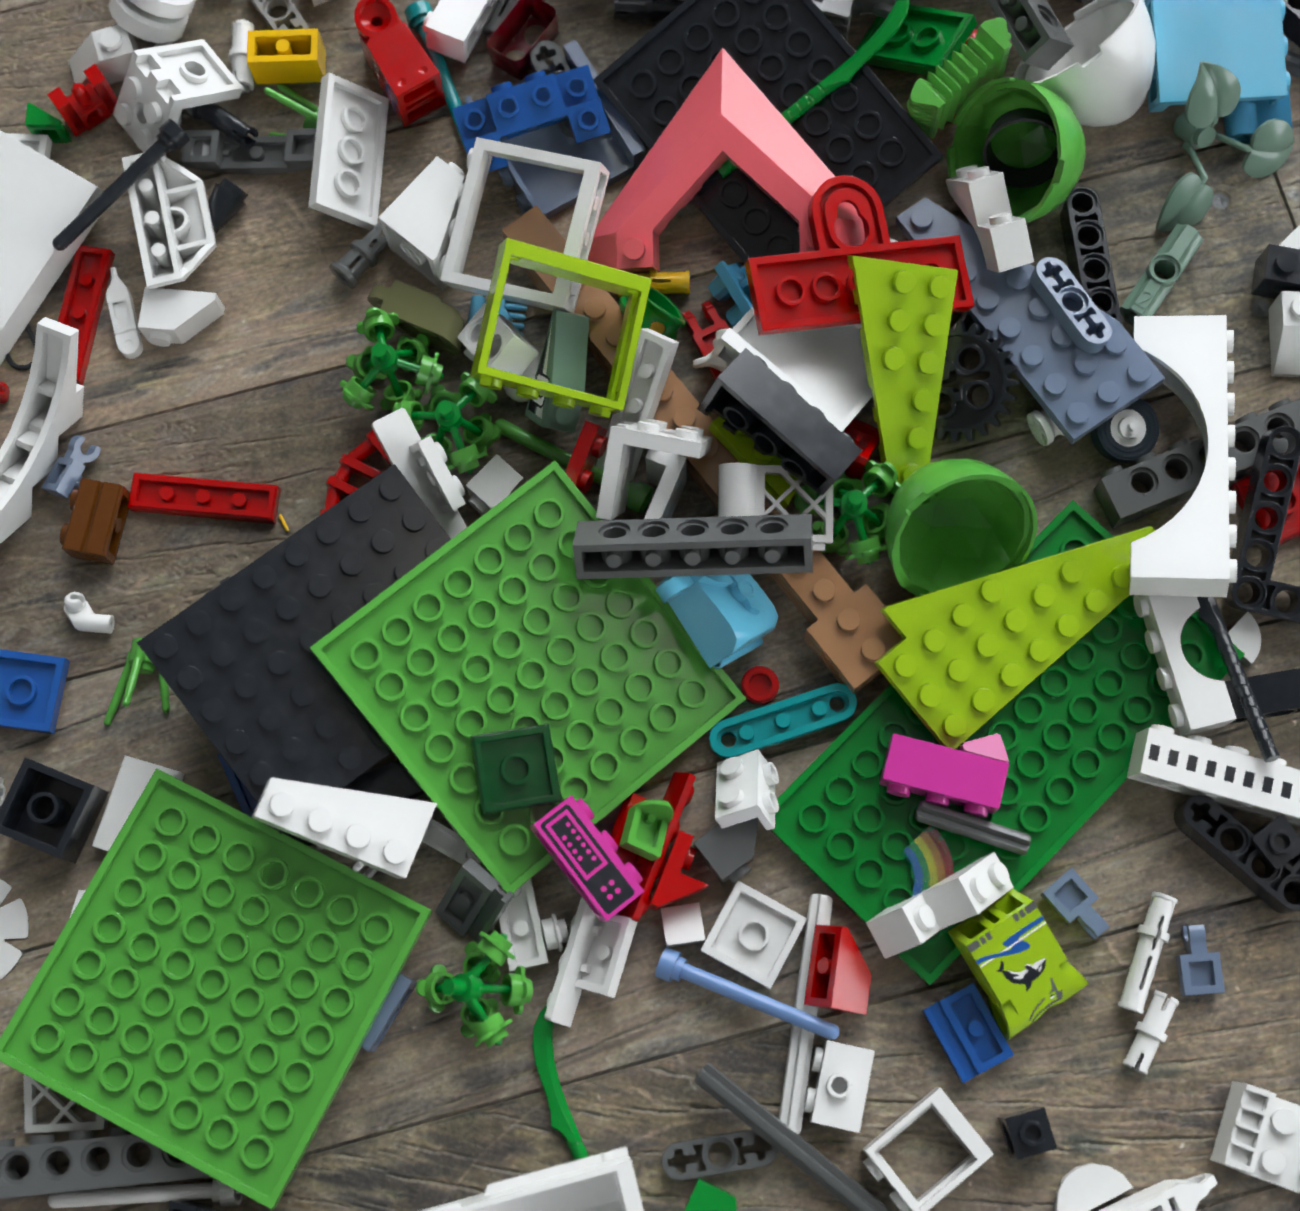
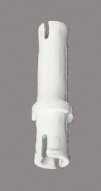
M1152 892L1144 924L1138 926L1137 933L1140 934L1120 1002L1118 1001V1006L1139 1014L1144 1012V1005L1152 979L1154 978L1163 943H1168L1170 934L1167 933L1175 904L1178 901L1174 897L1159 892Z

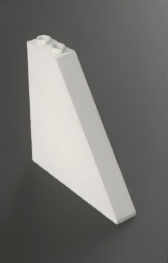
M1 130L0 365L98 218L63 251H58L53 247V239L102 193L96 185Z

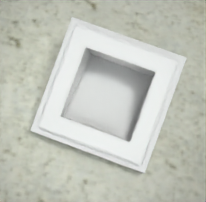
M699 902L661 908L666 947L705 942Z

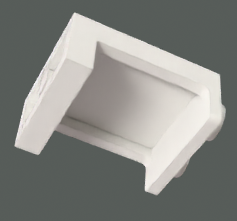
M649 449L645 457L647 482L658 487L644 519L671 518L687 482L686 457Z

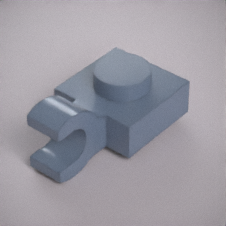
M80 435L73 436L69 441L64 457L57 459L41 489L53 496L68 498L73 489L79 488L80 480L82 479L81 474L86 467L83 464L96 460L101 448L91 445L87 453L83 454L81 452V444L85 438Z
M1073 868L1069 869L1041 894L1044 900L1067 925L1077 918L1082 928L1093 940L1109 928L1106 921L1090 906L1099 897Z
M1204 925L1181 926L1182 939L1187 950V954L1176 955L1181 996L1224 993L1220 952H1207Z

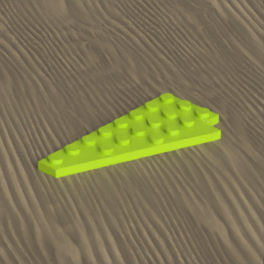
M1152 526L1140 528L885 606L880 612L902 639L874 664L941 746L956 749L1129 596L1131 542L1143 538L1155 530Z

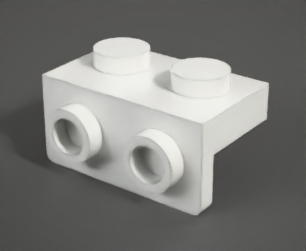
M759 749L736 757H730L717 763L715 820L722 829L757 817L767 831L775 828V813L779 811L775 795V785L779 783L778 772L772 762L766 761Z

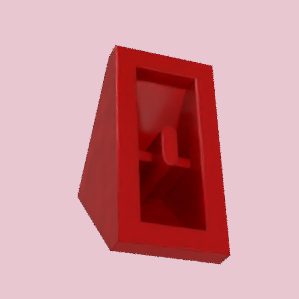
M854 418L843 432L847 433L854 440L862 452L844 472L846 476L852 479L858 478L861 480L866 471V463L872 459L880 442L878 428Z

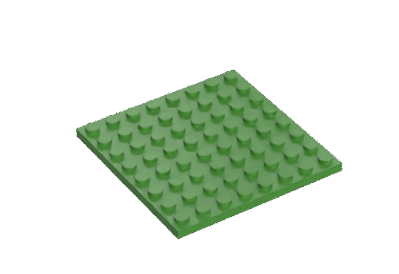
M556 460L310 647L311 652L433 803H437L436 808L484 868L501 883L499 886L506 894L509 891L511 893L515 892L553 860L529 827L560 803L482 815L470 736L549 724L561 801H564L571 795L576 801L581 798L592 810L595 817L591 821L595 825L746 700L745 696L722 668H709L669 603H663L655 590L657 587L649 577L576 578L572 545L577 522L602 521L603 519L596 518V510Z
M156 768L0 1037V1061L271 1210L276 1209L433 911L375 880L353 871V869L283 833L280 834L276 829L252 819L249 815Z

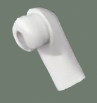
M71 592L64 598V611L75 629L84 632L106 634L113 632L115 625L113 615L95 614L89 603L85 600L84 595L80 592Z

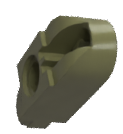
M396 279L391 288L383 285L373 286L367 300L374 307L384 310L386 313L394 312L398 314L400 321L397 325H394L396 330L414 338L418 334H426L430 339L429 345L451 354H459L464 344L457 336L465 326L460 313L454 307L444 303L442 298Z

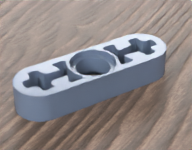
M1054 257L1041 259L1030 277L1033 288L1080 350L1086 353L1101 351L1112 335V328L1109 322L1061 260ZM1062 299L1074 300L1079 305L1080 310L1074 312L1066 309L1062 304ZM1086 331H1088L1089 333L1096 332L1098 334V337L1095 334L1089 336L1086 333Z

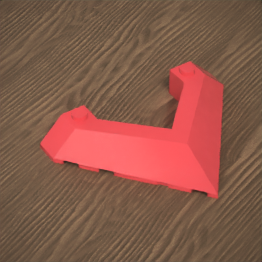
M722 48L596 226L588 261L633 274L650 273V271L654 270L660 272L659 235L667 228L668 223L681 208H684L699 192L702 185L716 169L718 170L727 159L799 224L800 252L815 251L808 221L809 202L819 186L826 180L835 177V175L725 49ZM848 202L840 203L837 207L838 216L834 222V231L837 238L848 246L863 244L865 232L862 219L858 216L856 208Z

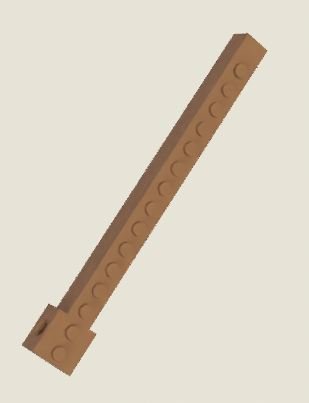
M537 205L502 229L504 240L510 238L559 253L564 252L566 240ZM521 267L540 291L553 294L556 276ZM581 284L574 313L589 317L587 349L611 377L624 316L619 305L606 290ZM670 369L654 419L667 422L666 429L675 430L676 428H681L682 425L704 429V436L713 437L711 451L701 458L683 457H686L687 473L718 510L719 465L739 462L710 432L708 428L711 422H713L712 418L697 410L699 406L698 401ZM765 498L766 511L772 504ZM774 508L768 515L781 514ZM813 551V572L770 574L811 624L806 629L804 641L838 683L846 685L852 693L856 694L882 674L874 662L898 643L902 637L880 612L885 606L867 584L854 592L821 551Z

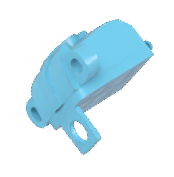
M750 574L665 577L655 589L663 603H669L709 668L720 669L763 644L762 638L775 629L778 620V614L773 603Z

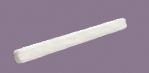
M812 894L810 896L794 1008L816 1017L818 1007L804 1005L815 925H830L833 899L824 894ZM792 1024L779 1120L796 1134H800L814 1033Z

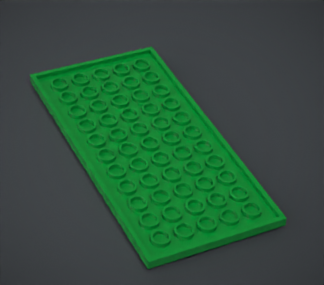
M1072 500L1035 538L1034 545L1024 564L1114 536ZM1129 595L963 742L997 733L1001 735L1009 759V768L1000 808L994 814L988 813L986 818H976L1028 834L1031 837V843L1025 855H1020L938 827L931 826L927 828L928 824L915 819L917 806L920 801H925V796L910 793L908 798L900 797L886 792L887 787L879 785L889 740L893 733L940 745L891 684L777 798L779 811L775 813V828L770 831L866 926V922L880 912L909 899L911 896L914 882L912 869L902 852L922 832L934 830L939 836L938 844L941 845L943 842L949 855L953 874L976 860L995 852L999 861L1008 870L1013 889L1020 892L1127 779L1136 733L1151 727L1153 724L1175 729L1168 714V706L1171 704L1167 691H1163L1160 688L1157 680L1156 670L1159 666L1155 653L1151 654L1146 646L1145 632L1147 628L1144 619L1137 615L1134 608V595ZM1196 611L1183 625L1181 631L1182 652L1190 666L1198 673L1210 679L1221 680L1228 673L1226 666L1223 663L1212 633L1198 619V612ZM1233 644L1239 659H1241L1245 654ZM949 803L947 808L964 813L963 806ZM963 921L939 930L924 943L896 955L927 986H930L961 954L948 931Z

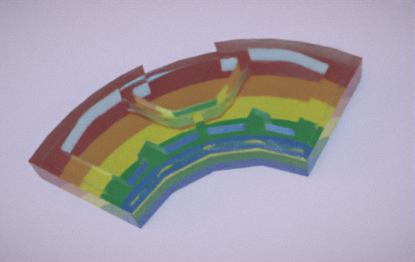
M929 825L902 852L911 865L914 879L909 898L954 874V865L950 851L934 826Z

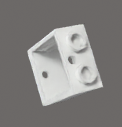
M935 1087L862 1148L868 1157L863 1161V1164L878 1182L885 1178L894 1191L889 1197L900 1211H928L994 1155L940 1087ZM932 1108L969 1155L918 1199H915L879 1154V1151L927 1110Z

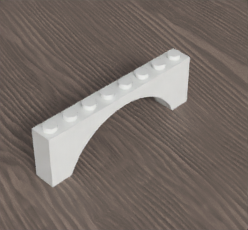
M1226 315L1134 316L1133 339L1165 377L1163 384L1182 400L1195 419L1202 436L1206 463L1201 480L1186 505L1161 528L1131 542L1129 595L1227 597L1229 583H1236L1237 559H1230L1229 548H1236L1237 526L1229 524V514H1235L1236 491H1229V480H1235L1236 458L1228 457V448H1234L1235 425H1228V415H1234L1235 393H1227V384H1233L1234 361H1227V353H1233L1234 330H1227Z

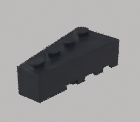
M747 348L717 377L697 407V410L706 416L713 412L725 420L722 427L735 435L738 431H741L750 437L754 442L753 448L764 456L776 455L782 459L781 465L783 469L821 495L833 485L862 452L847 433L837 429L826 419L824 413L819 408L811 406L797 393L792 384L782 380L768 368L767 363L761 357L754 355Z

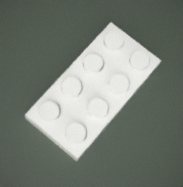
M330 72L321 78L308 207L370 231L378 223L389 98Z

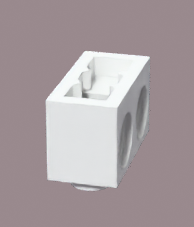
M486 303L480 307L457 336L466 346L464 354L472 361H474ZM499 313L487 367L522 375L539 352L507 318Z

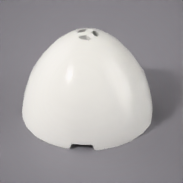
M1095 0L1073 13L1075 21L1065 27L1064 30L1074 47L1051 69L1044 70L1026 64L1021 60L1013 78L1031 81L1051 90L1071 107L1081 125L1101 127L1116 125L1129 119L1142 106L1152 82L1156 40L1144 0Z

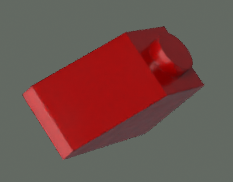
M815 925L804 1005L837 1012L866 1015L872 974L849 929L843 926Z

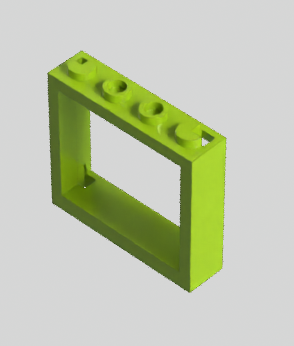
M506 238L498 248L470 377L479 379V385L485 388L501 390L502 386L517 389L516 395L523 398L538 400L540 395L552 398V404L561 408L574 409L575 405L589 408L588 414L610 418V414L614 415L624 410L652 279ZM510 264L628 297L606 398L487 367Z

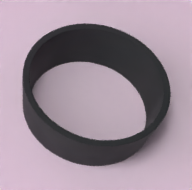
M1018 108L1001 115L991 126L983 149V161L985 166H989L990 171L1003 172L1006 186L1031 188L1041 185L1053 177L1058 163L1057 144L1051 156L1041 164L1030 168H1015L1004 164L995 156L991 147V139L1002 128L1017 122L1041 124L1050 129L1055 135L1056 131L1054 123L1047 113L1033 108Z

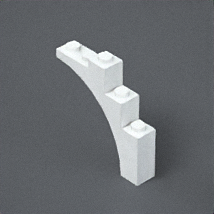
M47 317L37 323L35 350L29 379L12 427L0 449V544L32 517V488L50 473L58 459V436L83 417L84 386L76 383L79 330Z

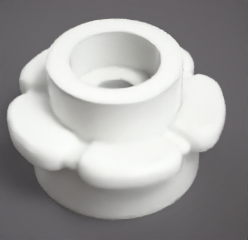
M552 913L551 918L540 920L547 951L559 949V952H562V943L568 942L569 939L565 919L557 920L556 915Z

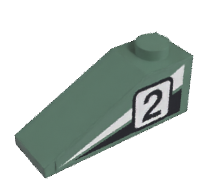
M558 309L553 310L535 375L536 380L585 392L589 317ZM540 395L538 400L529 399L525 411L526 417L544 428L575 433L582 406L575 405L574 409L561 408L552 404V398Z

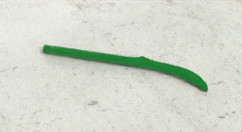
M897 0L882 25L853 56L781 113L790 125L826 97V95L838 87L848 84L863 64L895 35L908 15L909 0ZM727 159L718 171L725 178L737 167Z
M546 1005L539 1013L533 1027L532 1047L535 1064L551 1112V1127L559 1132L567 1147H569L573 1160L589 1157L571 1115L558 1078L552 1044L553 1022L545 1020Z

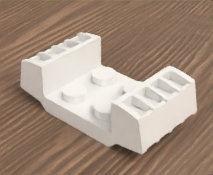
M1232 1081L1210 1160L1300 1194V1106L1277 1098L1273 1092L1247 1083Z

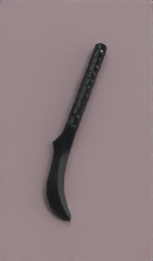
M1197 597L1200 605L1198 619L1212 633L1264 762H1273L1280 758L1279 752L1275 747L1274 740L1228 634L1215 597Z

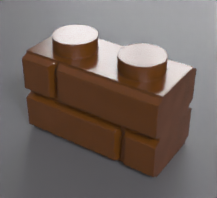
M82 478L79 488L73 489L70 495L69 506L72 513L69 524L65 523L61 528L60 543L63 545L62 549L76 559L113 565L129 511L130 492L120 484L103 483L97 480Z

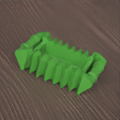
M998 17L984 21L978 27L976 39L969 37L967 45L961 43L960 53L952 51L951 61L943 59V68L936 65L935 74L928 71L927 81L919 78L915 82L910 99L907 102V113L927 136L933 139L938 128L944 129L946 120L953 123L955 113H958L965 100L977 88L992 79L1003 78L1012 45L1009 42L1011 34L1007 30V22L1004 18Z

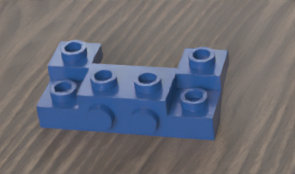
M588 64L556 75L554 73L546 75L545 71H538L525 77L526 82L515 86H512L511 82L498 84L491 88L492 93L487 94L486 98L452 108L467 155L469 150L474 148L476 137L503 142L567 121V119L577 145L599 136L611 134ZM492 156L489 172L508 168L507 159Z

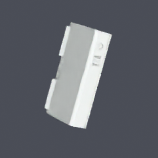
M125 755L92 847L109 851L156 768L183 781L185 774Z

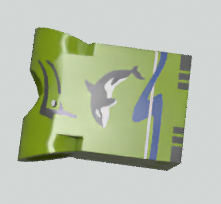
M1013 888L978 915L964 920L948 931V934L981 988L988 995L992 1016L1007 1040L1034 1023L1049 1007L1063 1003L1089 985V982L1067 962L1068 959L1035 902Z

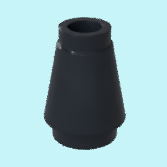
M223 178L220 184H215L208 200L213 230L216 234L220 228L246 205L244 200L248 196L242 189L226 178Z

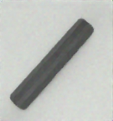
M924 800L919 802L915 812V819L919 822L1020 855L1027 853L1031 843V837L1026 833Z

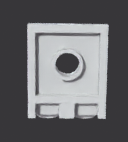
M204 39L134 50L113 115L134 140L137 147L144 153L158 140L156 138L160 133L158 128L168 119L178 123L182 109L238 99L243 87Z
M645 419L644 421H638V423L624 421L623 424L618 423L616 426H611L596 518L612 520L625 512L636 447L701 458L711 451L713 437L704 436V429L682 425L681 428H676L675 430L666 429L667 422L655 419Z

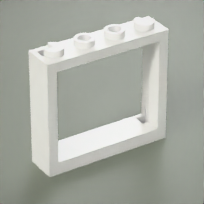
M476 137L474 148H471L467 155L466 164L468 172L465 183H462L458 190L457 201L459 207L456 219L451 221L448 230L450 243L447 254H444L440 261V281L453 289L488 296L491 280L462 273L492 156L583 175L563 254L588 261L610 175L606 167L597 161ZM557 277L553 294L505 283L502 299L552 311L558 309L574 313L581 283Z

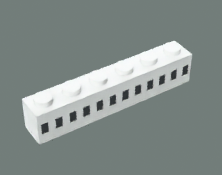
M1153 724L1151 727L1136 733L1127 778L1189 796L1204 795L1213 799L1217 804L1270 819L1283 815L1289 824L1300 827V769L1286 766L1287 761L1279 758L1273 762L1266 763L1263 758L1259 759L1249 756L1250 751L1245 748L1226 746L1224 749L1212 745V740L1203 736L1189 735L1186 738L1175 735L1173 728L1164 725Z

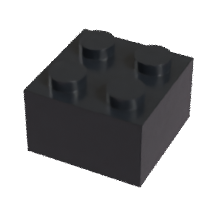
M25 757L0 808V834L76 864L109 792Z

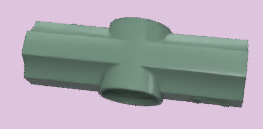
M1176 224L1121 305L1120 313L1124 321L1134 326V316H1154L1204 241L1197 229L1188 224ZM1154 272L1163 273L1167 279L1158 278Z

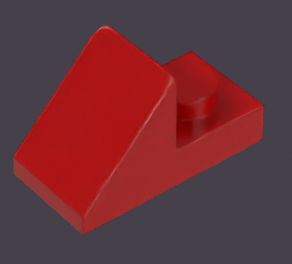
M683 831L678 832L651 899L649 909L659 910L700 893L709 886L702 881L680 873L681 869L689 871L697 849L691 847L693 835Z

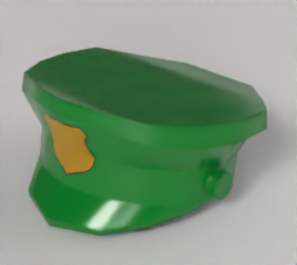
M650 286L641 329L649 328L676 341L678 330L684 327L685 320L681 312L668 297ZM623 296L619 300V307L623 316L626 308L628 298L627 296Z

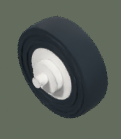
M1139 399L1091 431V439L1097 451L1108 460L1118 463L1133 462L1141 456L1148 454L1154 448L1159 436V421L1153 408L1144 400Z

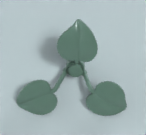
M1210 62L1199 63L1197 78L1189 93L1185 111L1175 120L1173 132L1177 137L1185 141L1182 149L1188 152L1199 176L1192 172L1187 173L1172 187L1163 204L1156 224V229L1161 232L1172 231L1176 224L1194 226L1205 217L1211 207L1214 194L1213 189L1205 184L1208 176L1194 148L1208 147L1214 139H1217L1247 152L1242 162V170L1249 176L1256 178L1265 177L1277 171L1286 162L1292 151L1294 143L1293 130L1282 119H1270L1261 124L1253 133L1250 145L1243 144L1215 131L1214 125L1218 123V117H1225L1232 113L1238 104L1241 94V86L1237 77L1220 65Z

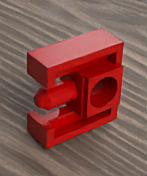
M96 64L83 71L90 83L85 86L82 83H75L71 88L72 94L66 97L60 87L47 94L75 136H78L87 129L88 131L110 118L118 100Z

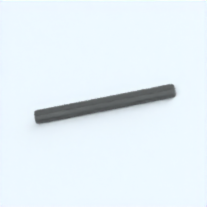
M707 1063L699 1070L694 1079L697 1085L852 1211H891L713 1065Z

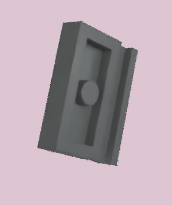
M470 858L459 869L435 913L463 937L468 934L475 942L479 943L483 938L479 933L483 931L490 935L514 894L510 891L507 894L499 888L501 883Z

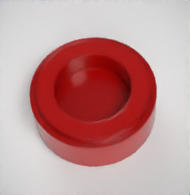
M755 666L743 675L741 692L749 703L763 706L771 703L777 696L779 680L770 668Z

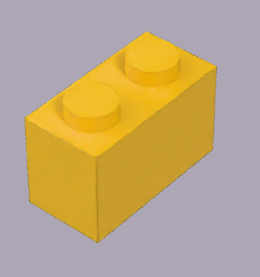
M318 29L248 31L247 64L256 84L321 82V78L326 75V49Z

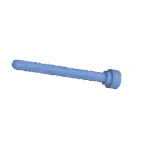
M666 947L660 957L655 971V976L668 982H671L672 979L678 982L680 979H684L826 1039L834 1040L839 1036L837 1025L687 964L688 960L681 957L682 953Z

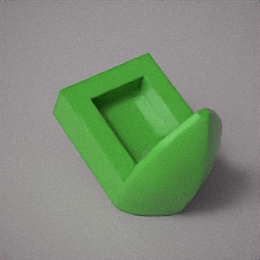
M651 799L641 801L630 807L619 846L650 861L660 858L668 823L674 815L671 804L665 800Z

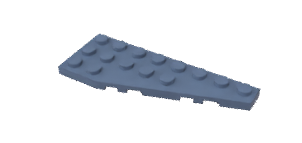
M925 197L896 216V225L909 241L960 235L975 304L972 309L966 311L967 314L979 325L982 332L986 329L993 331L991 343L999 338L1005 341L1000 352L1012 351L1014 354L1006 363L1019 367V370L1014 373L1071 444L1163 383L1165 379L1163 374L1121 323L1101 309H1099L1112 328L1110 339L1104 348L1097 353H1086L1080 350L1033 288L1030 277L1035 267L1031 264H1026L1000 273L987 270L983 250L974 228ZM1062 299V304L1066 309L1074 312L1080 310L1079 305L1074 300ZM1086 331V333L1089 336L1095 334L1098 337V334L1096 332L1089 333L1088 331Z

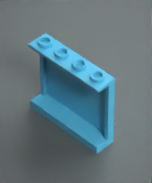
M1144 0L1156 40L1155 66L1151 86L1147 93L1149 113L1163 112L1171 105H1186L1189 93L1197 78L1200 62L1220 65L1237 77L1241 86L1238 102L1268 100L1270 106L1275 105L1288 95L1291 77L1290 73L1286 71L1285 64L1288 40L1283 35L1282 21L1285 17V3L1283 0Z

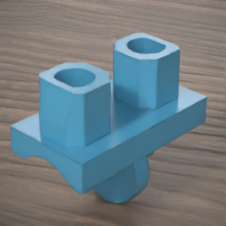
M721 261L714 267L718 275L708 285V288L713 297L718 301H726L732 296L736 304L726 312V317L731 326L734 327L753 307L745 265L743 267L740 263L727 265L725 261Z

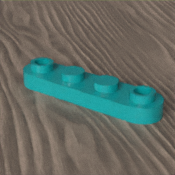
M834 683L722 720L714 725L710 732L709 743L711 750L716 756L726 760L730 757H736L757 749L763 750L844 723L855 712L857 706L856 695L846 685ZM833 699H839L844 707L840 711H835L831 709L829 702ZM732 735L736 743L732 747L724 746L721 742L723 736Z

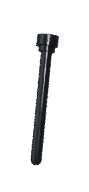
M168 119L158 128L160 131L156 136L158 140L53 239V247L58 251L65 250L166 152L172 153L175 149L180 151L190 141L184 130L172 119Z

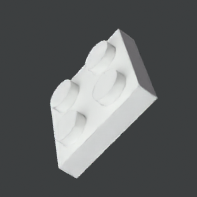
M737 881L700 951L770 990L808 918Z

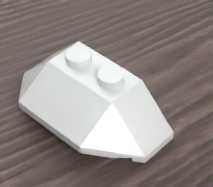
M143 153L123 157L124 171ZM163 155L128 189L148 289L185 281L217 247L204 182L181 165L168 159L166 155Z

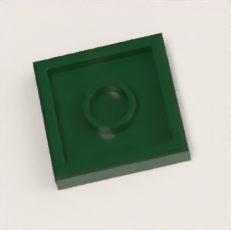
M549 724L470 736L482 815L562 802Z

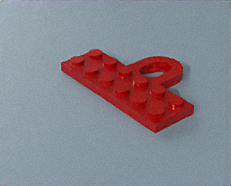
M840 175L832 177L823 182L811 197L808 206V221L815 251L748 258L744 263L759 336L861 324L858 304H855L853 294L855 289L853 271L849 269L847 255L958 270L952 313L969 311L975 306L960 235L890 243L880 197L868 183L854 176ZM848 202L856 208L858 216L862 219L865 232L863 244L848 246L837 238L834 231V222L838 216L837 207L840 203Z

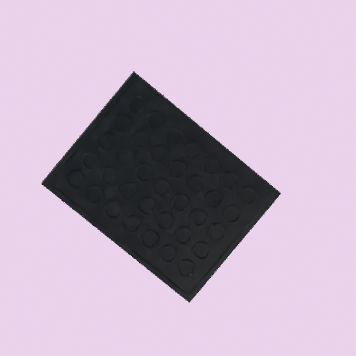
M685 0L593 81L647 148L651 150L722 48L725 49L780 114L838 69L856 52L812 0ZM866 63L854 74L848 84L842 85L826 95V97L791 124L794 130L835 176H854L868 183L880 197L883 209L943 159V154ZM738 168L731 171L725 178L716 169L702 185L699 192L691 199L743 263L748 258L800 252L799 224Z
M394 464L142 638L137 644L257 804L270 778L344 788L391 753V750L311 652L310 647L449 542L451 538ZM277 829V831H278L280 834H282V833L284 832V831H281V830Z

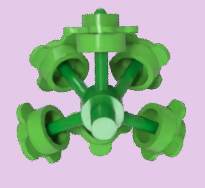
M377 307L367 309L364 320L356 325L357 332L365 334L369 341L376 344L366 347L364 352L358 355L351 354L347 357L346 366L352 369L355 376H352L348 382L345 380L340 381L339 384L343 387L342 398L349 406L360 410L363 406L366 410L372 411L374 406L370 402L375 397L376 392L370 384L376 379L383 380L388 376L390 384L385 388V398L380 402L383 410H393L394 404L401 402L405 394H410L414 401L421 400L423 394L428 393L430 385L438 386L439 380L444 378L442 373L443 365L437 363L439 353L435 352L433 358L429 356L428 346L430 339L426 334H418L416 338H410L409 336L400 337L395 350L392 346L386 344V341L390 340L394 335V325H397L400 321L398 314L394 312L386 313ZM398 367H401L406 372H416L414 383L424 386V392L422 393L420 389L413 390L411 383L406 380H397L394 372Z
M463 372L460 376L462 381L459 385L460 392L452 393L445 390L442 384H438V386L431 387V397L428 403L423 406L419 401H414L410 394H405L401 402L394 404L392 412L405 408L417 431L422 428L424 420H436L439 426L437 433L421 437V440L431 436L434 442H439L447 455V462L445 464L448 470L457 467L459 474L463 472L471 474L473 468L480 466L478 458L488 455L486 452L487 447H490L501 436V428L492 423V416L488 413L474 416L468 421L462 418L460 410L467 403L474 407H480L486 401L490 403L497 401V395L492 391L493 389L480 386V380L471 378L468 372ZM460 426L464 427L463 437L466 442L471 444L470 446H464L458 431ZM445 432L451 433L457 451L451 453L452 443L444 436Z
M869 460L865 466L867 472L864 474L863 481L866 488L863 491L861 480L858 478L851 479L845 475V472L833 483V506L838 508L841 515L838 520L833 519V543L825 544V551H821L822 553L836 552L838 555L843 556L850 547L851 554L845 555V560L856 558L858 564L866 563L871 565L873 561L880 559L879 552L887 549L886 544H880H882L885 538L884 525L889 505L887 503H879L867 508V497L871 494L877 497H885L889 492L895 495L900 483L897 482L898 473L891 463L884 462L879 464L873 460ZM806 484L801 486L814 501L821 495ZM797 492L795 493V508L800 510L799 514H802L810 505ZM824 498L817 504L822 510ZM812 509L808 513L819 516V514L814 509ZM847 520H852L855 523L859 539L849 542L848 546L845 542L849 537V531L844 524ZM816 521L812 524V530L815 535H824V521Z
M495 930L490 936L481 931L479 934L483 938L479 943L471 941L465 946L464 951L467 956L463 961L464 973L453 976L451 973L446 972L444 965L436 964L431 967V973L416 984L417 994L424 996L429 1003V1010L431 1012H442L444 1006L454 1000L465 1003L460 1012L461 1020L464 1023L460 1028V1032L465 1038H472L475 1035L478 1039L474 1043L475 1047L485 1042L488 1048L494 1044L500 1046L503 1043L502 1039L509 1035L505 1027L513 1022L511 1018L505 1021L500 1012L496 1013L499 1009V1003L494 998H482L483 993L500 994L502 1004L504 1006H513L515 1015L522 1014L524 1003H529L533 995V983L531 979L525 977V968L523 966H517L515 974L506 973L502 978L501 985L483 983L485 981L489 983L498 981L501 976L498 965L502 966L508 957L512 960L516 958L509 952L513 944L507 940V934H499Z

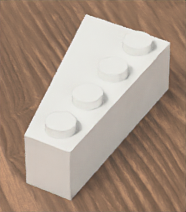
M270 778L251 818L395 878L404 879L407 877L437 803Z

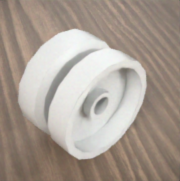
M110 0L108 7L114 20L130 34L148 42L166 44L174 43L182 37L188 21V14L192 12L196 0Z

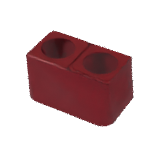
M519 0L486 41L492 63L521 81L531 69L530 53L535 45L543 40L553 42L559 34L555 8L543 0ZM540 25L546 28L532 46L525 41L524 33L530 26ZM514 50L525 53V56L519 60H512L506 57L509 52Z

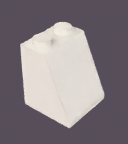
M436 156L378 218L390 250L443 291L447 285L440 281L439 266L441 258L444 254H447L450 243L448 230L451 221L456 219L459 207L457 201L458 190L461 184L465 183L466 175L455 163L449 162L447 164Z

